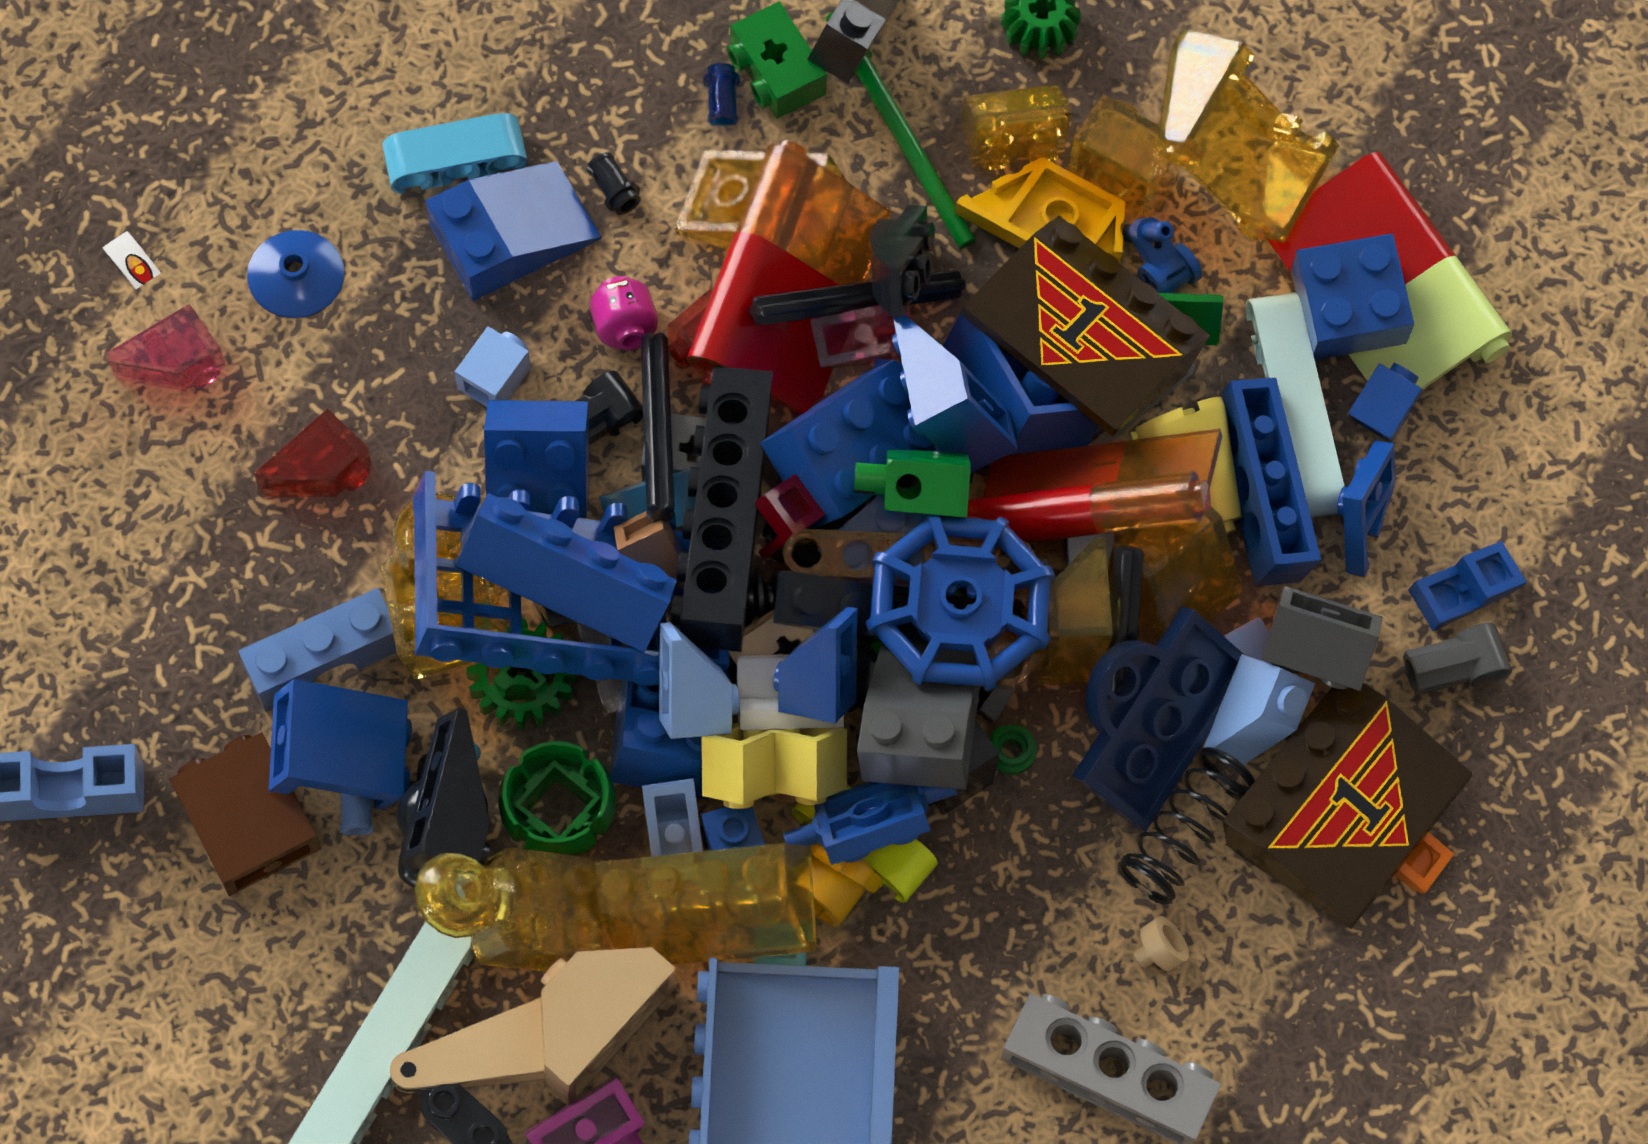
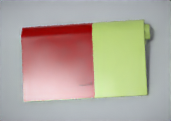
M1379 151L1359 159L1259 228L1290 273L1297 250L1393 233L1414 320V327L1407 344L1348 354L1367 382L1379 363L1389 369L1393 363H1397L1419 377L1415 385L1423 390L1468 358L1474 362L1483 359L1485 363H1490L1501 357L1510 348L1507 341L1511 338L1512 331Z

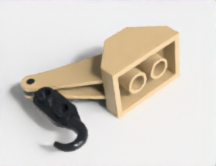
M652 947L577 951L568 962L560 958L541 979V983L545 987L541 990L540 998L425 1045L398 1054L390 1065L392 1083L401 1092L417 1093L420 1096V1108L423 1117L451 1144H513L504 1124L464 1088L545 1080V1086L566 1104L571 1103L674 990L676 968Z

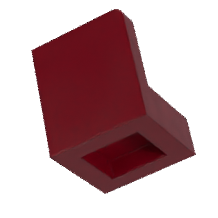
M796 474L754 502L777 534V537L759 550L758 553L765 560L825 516V513Z

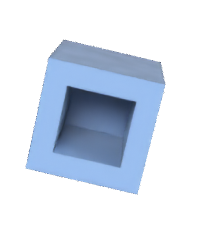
M487 327L454 371L457 389L486 407L488 400H509L531 370L529 350H527L525 343L514 334L509 332L500 334Z

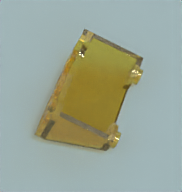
M1182 30L1170 51L1158 133V143L1163 147L1161 154L1173 164L1183 167L1239 222L1237 229L1243 235L1258 242H1262L1265 237L1284 243L1340 145L1326 132L1321 131L1318 136L1301 131L1300 125L1303 120L1299 116L1281 112L1244 74L1254 54L1242 42L1191 30Z

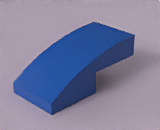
M1500 541L1462 556L1456 565L1415 581L1408 591L1432 631H1436L1508 596L1523 587L1527 581L1503 542Z

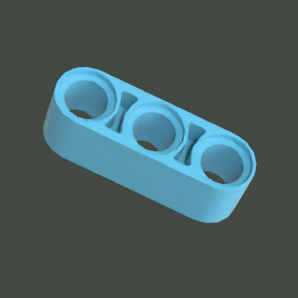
M509 113L492 114L402 131L387 137L382 144L390 186L398 194L405 193L407 188L421 186V190L453 184V179L468 177L469 180L498 174L500 170L511 168L517 170L525 168L528 163L517 116Z

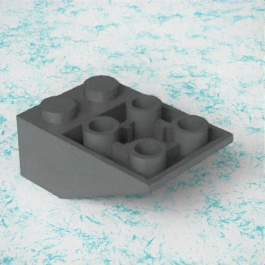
M1284 586L1278 597L1262 660L1271 662L1272 665L1293 674L1302 672L1318 677L1323 683L1333 688L1347 689L1350 687L1360 691L1379 638L1383 617Z

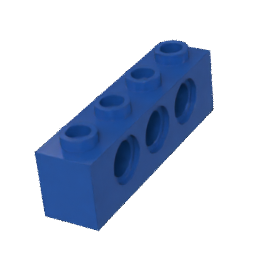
M1275 377L1230 381L1218 397H1222L1226 407L1242 515L1239 519V524L1254 586L1301 582L1321 561V556L1277 379Z

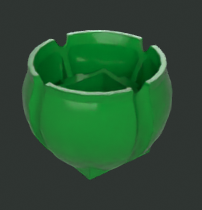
M564 741L540 743L525 750L518 757L519 767L510 766L504 774L499 787L498 807L501 821L507 834L514 842L524 841L525 851L548 860L574 858L591 850L596 845L595 836L607 833L615 815L616 793L613 780L606 766L597 758L590 761L589 752L583 747ZM556 781L587 805L560 836L530 812Z

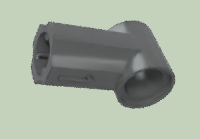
M1493 623L1469 627L1457 633L1453 639L1407 650L1403 655L1405 671L1410 686L1416 695L1467 682L1469 686L1477 687L1479 686L1477 681L1494 677L1496 682L1512 673L1496 624Z

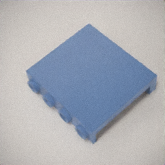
M709 958V971L699 970L697 1002L707 1003L706 1024L696 1023L694 1055H704L703 1076H693L691 1108H701L700 1130L690 1129L689 1144H892L899 967L878 966L876 970L718 962L717 958Z

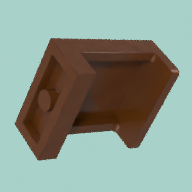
M263 732L253 737L251 735L237 737L224 747L223 752L207 760L204 758L194 759L184 764L178 770L177 775L169 778L228 896L321 850L317 835L294 791L288 795L268 792L271 748Z

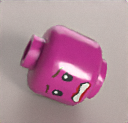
M626 276L613 277L604 281L591 297V316L596 333L603 344L611 348L635 350L642 346V337L646 333L651 332L654 334L657 330L658 315L649 289L642 282Z

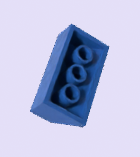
M487 493L455 563V566L642 652H645L669 605L676 579L667 576L656 565L650 563L641 564L620 554L615 547L606 542H593L572 532L570 527L563 522L554 519L546 520L526 511L520 503L507 497L498 498L490 493Z

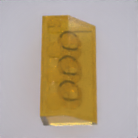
M779 843L596 862L598 915L615 949L652 947L672 965L709 962V958L725 961L817 952L811 847Z

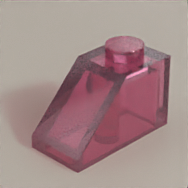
M190 304L105 353L111 372L117 380L178 391H186L194 385L197 388L205 387L215 381L220 375V370L226 367L221 348Z
M880 305L810 319L821 369L870 365L875 363L876 358L886 360L901 358L892 340V336L896 334L894 319ZM908 307V308L906 309V311L904 312V314H905L909 319H911L910 311H909V307Z

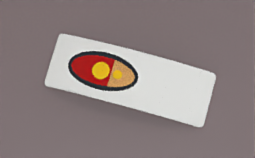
M128 231L103 247L135 289L161 273Z

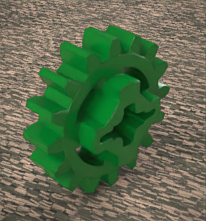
M522 619V635L548 638L547 625L541 622L535 631L528 630L526 619ZM505 621L501 622L500 632L510 633L507 623ZM560 632L550 637L551 639L564 640ZM477 662L475 663L478 665L466 667L468 680L474 682L469 686L471 698H482L479 704L480 712L483 715H487L496 710L497 725L503 726L509 717L515 718L518 730H523L526 718L533 717L535 723L541 727L544 725V712L549 711L557 717L562 714L561 705L558 700L560 698L571 701L573 690L566 683L577 681V674L557 672L550 687L543 674L534 669H530L531 679L529 677L525 678L521 674L513 678L512 667L506 666L498 668L500 673L493 678L494 683L490 686L488 681L490 667ZM518 668L521 672L528 670L527 668ZM514 700H530V702H524V703H518V702H513V701H514Z

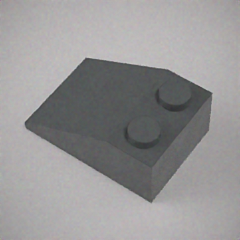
M882 642L864 703L857 747L862 781L966 790L980 686L924 682L923 685L911 681V673ZM912 643L923 655L928 644ZM940 650L935 659V662L977 665L973 652Z

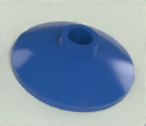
M303 230L286 231L270 237L254 252L247 271L248 285L254 299L267 311L287 318L307 317L322 311L337 297L344 280V264L336 247L323 236ZM292 262H299L303 265L297 272L286 270L287 265Z

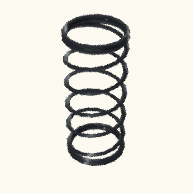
M1206 747L1202 749V752H1199V761L1203 768H1191L1185 772L1184 779L1188 790L1176 789L1169 794L1168 798L1173 811L1162 810L1156 812L1153 822L1157 832L1139 834L1137 841L1142 854L1129 853L1121 858V862H1118V870L1121 876L1132 887L1138 888L1135 883L1142 884L1129 871L1127 866L1146 875L1166 893V895H1162L1144 886L1152 895L1147 894L1143 890L1141 891L1154 902L1164 905L1171 904L1172 900L1175 899V891L1168 881L1177 886L1185 885L1183 878L1173 869L1149 857L1142 845L1143 837L1154 836L1162 839L1167 844L1171 845L1172 843L1192 857H1188L1172 846L1181 858L1193 865H1200L1199 857L1192 850L1179 841L1164 835L1157 822L1160 815L1177 817L1185 824H1187V821L1208 836L1206 837L1190 827L1197 837L1207 843H1216L1215 836L1207 828L1178 812L1173 802L1174 795L1184 793L1193 796L1196 801L1201 803V800L1207 802L1224 815L1218 814L1202 803L1210 811L1211 815L1221 821L1229 814L1210 798L1195 792L1189 783V775L1193 772H1201L1207 774L1210 779L1218 782L1216 779L1221 780L1229 789H1226L1221 784L1220 786L1229 796L1236 800H1240L1241 796L1255 782L1251 772L1241 762L1220 749ZM1206 755L1219 759L1232 767L1242 776L1248 786L1231 781L1223 776ZM1134 858L1146 860L1149 864L1154 865L1164 877L1147 864ZM1157 866L1161 867L1162 869L1170 873L1176 879L1161 871Z

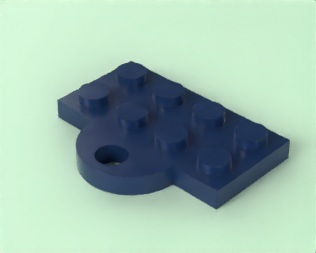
M1181 606L1156 646L1142 641L1130 640L1110 648L1094 666L1087 683L1085 695L1088 717L1094 728L1099 732V735L1072 777L1133 827L1146 832L1153 822L1154 814L1160 811L1170 792L1173 791L1209 735L1240 656L1243 653L1195 610ZM1123 668V682L1117 690L1113 691L1111 686L1112 678L1118 669Z

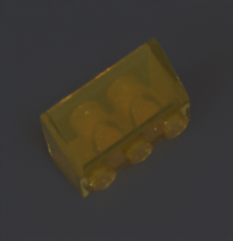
M1105 537L1094 538L1051 583L1047 630L1051 640L1046 649H1038L1027 658L1029 671H1038L1039 686L1087 685L1094 666L1109 649L1112 638V621Z

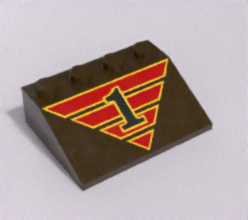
M1060 215L1035 232L962 307L959 313L1111 436L1115 435L1186 376L1210 337L1190 316L1180 312L1160 296L1152 286L1141 281L1121 265L1113 255L1102 250L1083 235L1078 227L1068 223Z
M1365 683L1362 684L1360 691L1350 687L1347 689L1331 687L1223 820L1226 845L1242 858L1352 929L1472 778V772L1387 697Z

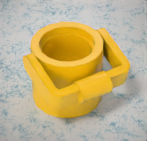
M820 843L803 848L810 855L786 885V890L797 904L830 926L840 927L866 890L874 894L881 886L883 878L875 873L864 859L856 862L842 861L831 865L825 848Z

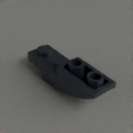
M908 205L897 220L878 219L872 228L870 235L872 292L880 307L892 317H901L911 302L917 300L919 291L924 284H928L930 280L931 257L927 253L932 251L934 247L935 228L933 222L927 221V206Z
M789 570L779 572L773 623L813 629L815 633L845 608L852 607L857 608V639L882 642L877 635L869 634L866 626V621L870 619L873 584ZM894 585L892 610L908 605L909 587ZM958 595L946 596L947 602L953 603L956 609H965L967 605L974 604L976 601L974 598ZM911 622L897 626L911 643L929 644V642L920 637L916 627Z

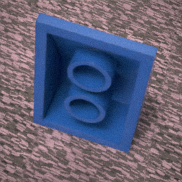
M557 161L469 179L425 200L429 225L473 301L602 239Z

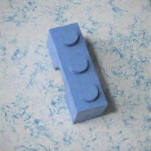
M376 588L240 649L238 652L264 711L267 712L273 709L274 694L293 679L313 682L327 670L344 664H355L357 670L404 648L399 629L379 588Z
M135 744L83 747V757L69 762L42 761L35 758L31 751L0 753V822L145 812L144 763Z

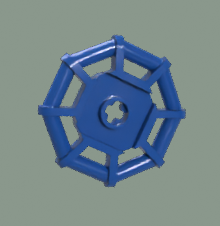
M926 514V520L885 552H877L871 562L875 568L870 619L866 621V626L869 634L877 635L911 673L912 682L923 685L924 682L982 686L985 691L997 688L996 682L1036 650L1046 649L1051 640L1050 635L1047 633L1050 589L1055 575L1052 567L1045 566L1008 526L1009 520L1000 516L997 520ZM947 537L985 540L981 548L949 545ZM933 541L937 550L932 554L931 559L923 565L921 562L916 567L905 562ZM999 546L1022 572L1013 575L1006 569L1004 572L993 556L995 549ZM898 577L910 583L908 605L892 610L894 581ZM957 588L967 589V597L974 598L976 601L974 604L967 605L965 609H956L953 603L947 602L946 596H955ZM1025 588L1030 589L1027 621L1012 614L1014 591ZM911 622L916 627L920 637L929 642L923 655L903 635L897 626ZM1006 630L1020 637L991 661L989 660L985 647L994 644ZM940 650L973 652L977 665L935 662V659Z

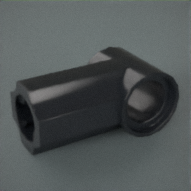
M617 371L606 372L594 379L585 388L582 397L576 400L588 402L589 445L608 433L610 436H618L621 434L619 432L620 428L632 421L634 424H637L643 418V406Z

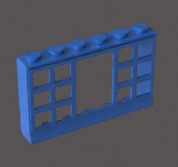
M424 472L413 497L416 636L414 655L432 657L442 662L455 660L477 662L492 668L510 666L534 669L542 674L557 672L584 675L592 680L607 678L634 681L642 686L659 684L660 623L666 622V611L652 638H655L656 651L645 650V652L637 649L621 647V642L609 637L608 646L522 635L521 596L509 591V607L474 603V574L455 566L456 560L436 556V530L459 532L462 549L481 507L479 505L481 502L480 486L475 483L463 484L454 501L436 499L435 472ZM515 490L509 494L508 498L520 503L526 511L530 510L529 492ZM572 496L561 498L552 514L531 512L546 520L554 519L563 522L570 527L572 532L593 542H606L616 549L614 526L628 520L627 506L622 503L609 505L601 521L578 518L579 500ZM674 512V517L668 522L684 551L689 552L691 540L682 539V532L675 531L676 514ZM711 547L709 549L722 550V547ZM437 570L461 573L462 601L437 598ZM674 588L670 600H673L674 594L684 595V589ZM709 589L703 592L714 594L718 593L719 591ZM437 612L461 614L462 628L438 625ZM474 616L510 620V633L474 629ZM701 648L725 673L729 666V651Z

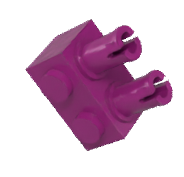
M612 1076L525 1130L524 1133L531 1144H643L637 1133L645 1123L619 1079Z

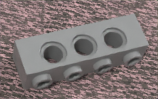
M1032 993L1029 994L1003 1048L1001 1060L1176 1144L1195 1143L1221 1086V1083L1212 1079L1213 1074L1208 1069L1188 1061L1181 1065L1164 1057L1165 1051L1150 1041L1137 1039L1136 1042L1126 1039L1116 1034L1118 1029L1104 1019L1090 1016L1086 1020L1070 1012V1006L1053 995L1042 994L1040 998ZM1057 1035H1068L1076 1041L1078 1051L1071 1055L1060 1054L1052 1047L1051 1039ZM1106 1057L1116 1058L1123 1063L1126 1073L1118 1078L1108 1077L1102 1073L1098 1062ZM1152 1080L1165 1081L1171 1086L1173 1097L1166 1101L1156 1100L1148 1093L1146 1084Z

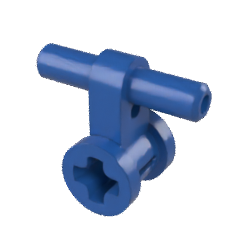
M1153 217L1139 218L1133 223L1123 225L1122 232L1123 240L1130 243L1133 242L1145 263L1137 270L1138 278L1152 286L1157 293H1172L1185 283L1192 285L1202 278V270L1194 254L1184 244L1178 242L1173 245L1170 240L1174 234L1173 226L1167 221L1160 222Z

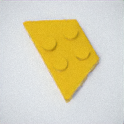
M1044 157L1023 166V169L1016 174H1007L992 181L991 189L972 198L966 194L956 202L955 214L1017 248H1020L1035 232L1060 215L1068 223L1078 227L1083 235L1102 250L1113 255L1121 264L1125 201Z

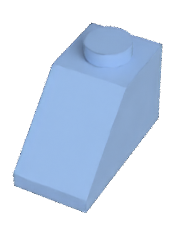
M671 622L660 623L659 720L669 737L674 739L732 734V715H738L740 709L739 692L736 684H731L720 666Z
M1241 654L1203 748L1213 747L1220 749L1236 758L1243 765L1247 764L1297 730L1315 683L1280 667Z

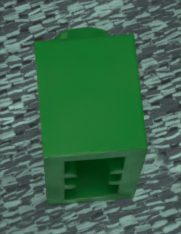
M780 1L730 25V45L727 46L728 56L734 68L738 72L746 70L753 81L750 83V89L760 108L769 107L775 118L778 119L826 95L827 73L824 69L808 60L812 50Z

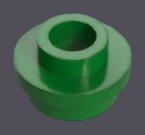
M1008 724L992 732L989 739L999 752L996 770L1004 774L1015 775L1025 772L1032 766L1037 755V743L1030 731L1019 725ZM1007 743H1015L1020 747L1021 754L1015 758H1009L1002 752V747Z

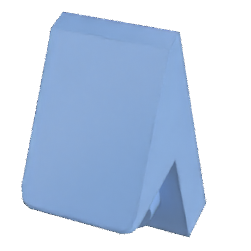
M693 778L643 785L644 813L655 886L705 879L706 871Z

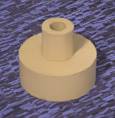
M1159 916L1141 928L1140 936L1143 946L1135 950L1134 955L1137 962L1143 968L1156 963L1161 969L1171 971L1188 960L1189 950L1186 941L1178 928L1169 919Z

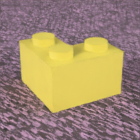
M739 722L732 724V734L701 736L702 796L722 800L725 807L733 809L749 808L754 805L755 800L765 796L780 794L796 797V802L800 804L817 805L825 803L828 796L847 789V729L740 730Z

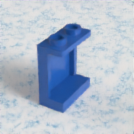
M298 679L291 680L274 694L268 792L288 795L299 786L371 798L374 799L375 809L386 810L402 798L410 782V771L405 766L406 747L412 734V722L410 719H407L408 700Z

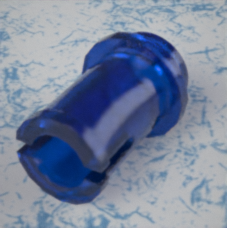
M728 63L710 65L707 68V73L703 76V84L708 88L709 115L707 120L711 126H729L738 123L736 87L740 84L741 77L736 72L735 66Z

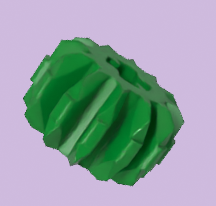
M1005 0V10L1001 14L1000 22L1002 29L1007 30L1006 40L1008 45L1021 42L1020 52L1023 57L1031 51V48H1037V54L1041 61L1047 56L1048 47L1061 56L1062 52L1065 51L1066 43L1073 44L1078 35L1077 26L1081 22L1082 15L1080 8L1075 7L1076 0ZM1037 16H1044L1045 19H1038Z

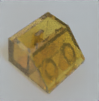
M1058 84L963 96L961 118L970 167L982 165L987 170H998L1008 166L1013 161L1029 160L1033 162L1044 157L1052 162L1057 156L1064 155L1071 108L1070 103Z

